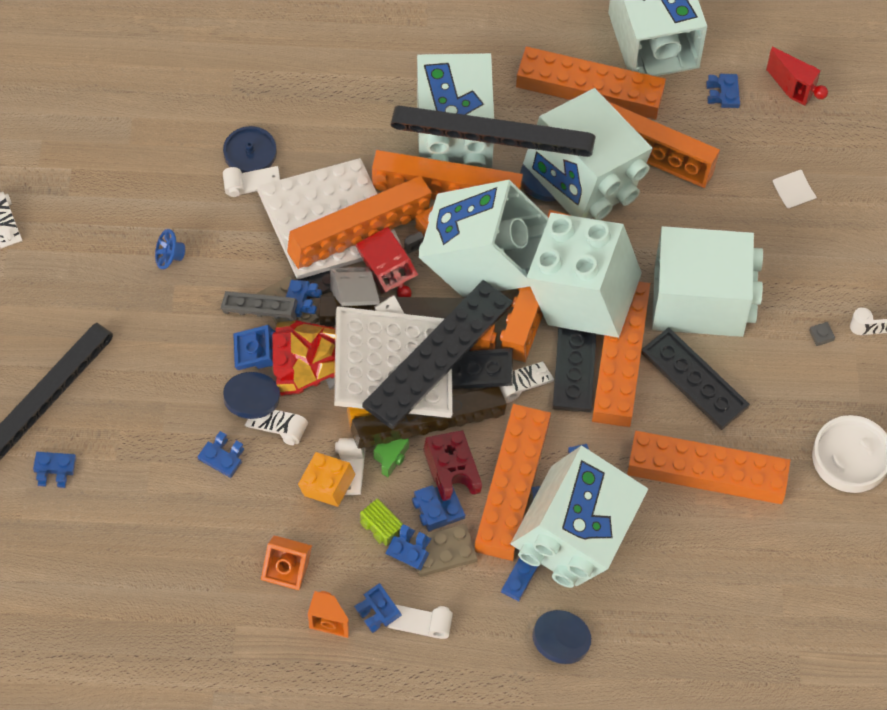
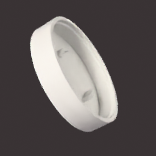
M841 416L829 421L819 431L813 446L812 459L816 471L827 484L844 492L859 493L875 488L887 475L886 432L875 422L860 416Z

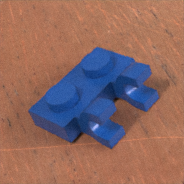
M719 74V77L708 75V81H706L707 89L719 88L720 93L717 90L709 91L710 96L707 97L708 104L721 103V108H739L738 75Z
M291 280L286 297L296 298L298 302L295 313L297 317H301L302 312L316 313L317 307L312 306L313 300L306 299L307 296L320 298L322 291L318 289V284L316 283L310 284L309 281Z
M220 431L214 443L212 444L208 441L197 457L201 462L231 478L242 463L238 457L243 453L244 448L243 444L236 440L230 453L223 450L222 448L228 439L226 438L227 434Z
M36 452L33 470L34 473H37L36 480H38V486H46L48 474H57V487L66 488L67 475L74 474L76 455Z
M403 524L399 533L400 537H393L385 554L421 571L429 555V552L425 549L432 538L419 532L416 537V545H413L409 541L414 535L415 530Z
M380 583L363 594L366 599L354 606L362 619L370 613V609L373 608L376 612L375 615L364 621L372 633L379 629L381 623L386 627L402 616Z

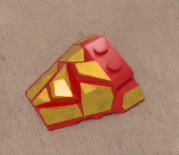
M297 320L277 323L276 332L272 334L273 372L276 376V385L279 387L280 396L300 394L304 392V389L312 385H320V382L325 379L335 378L336 328Z

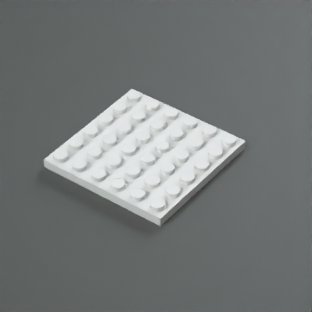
M361 158L257 186L259 196L297 280L329 271L330 268H340L363 261L358 249L354 245L346 248L341 253H334L325 260H318L312 265L300 269L296 267L287 253L291 230L377 194ZM393 229L391 232L393 233V235L395 236V238L397 239V241H398L399 244L401 245V242H400V240H399V238H398V236H397L395 230Z
M337 307L334 406L364 409L362 403L428 337L444 318ZM452 369L409 414L451 418Z

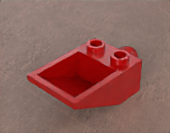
M772 46L766 70L790 99L806 106L813 94L820 100L828 96L826 86H817L821 70Z
M389 227L355 244L366 266L372 272L373 279L381 294L397 287L398 297L412 296L411 288L404 285V282L417 276L418 273ZM400 269L404 270V276H401V273H399ZM383 278L388 279L387 285H385Z

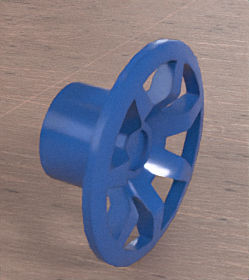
M165 229L159 236L156 244L155 259L160 269H167L173 260L181 261L185 255V244L176 242L175 233L171 229Z

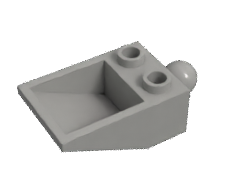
M368 267L330 268V291L341 306L379 305L380 301L373 275Z

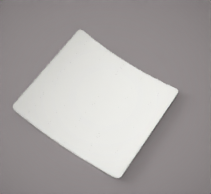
M802 170L773 180L774 186L787 208L817 198Z

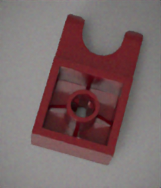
M460 430L426 437L423 451L441 499L443 501L451 499L452 485L456 483L464 484L472 495L480 494L482 489L481 478L464 431Z

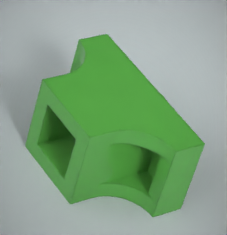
M399 439L376 446L373 451L374 459L382 464V474L389 477L395 467L402 464L405 458L404 454L409 449V439Z

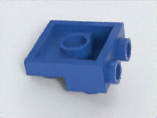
M269 325L233 333L235 368L242 370L254 366L258 369L273 366L272 334L276 331Z
M433 485L414 491L413 505L415 509L419 508L422 526L426 525L428 532L465 519V513L454 488L451 499L446 501L441 499L438 488L433 487Z

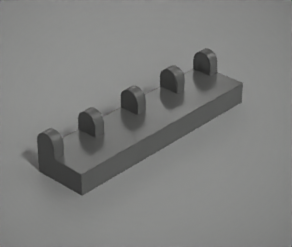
M225 291L221 309L225 314L233 312L240 315L253 314L257 315V317L272 316L275 319H280V317L290 318V320L295 321L297 317L295 310L298 301L296 298Z

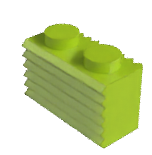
M378 498L360 512L361 525L366 530L370 529L374 533V538L380 544L384 543L385 546H388L394 536H400L399 533L403 523Z

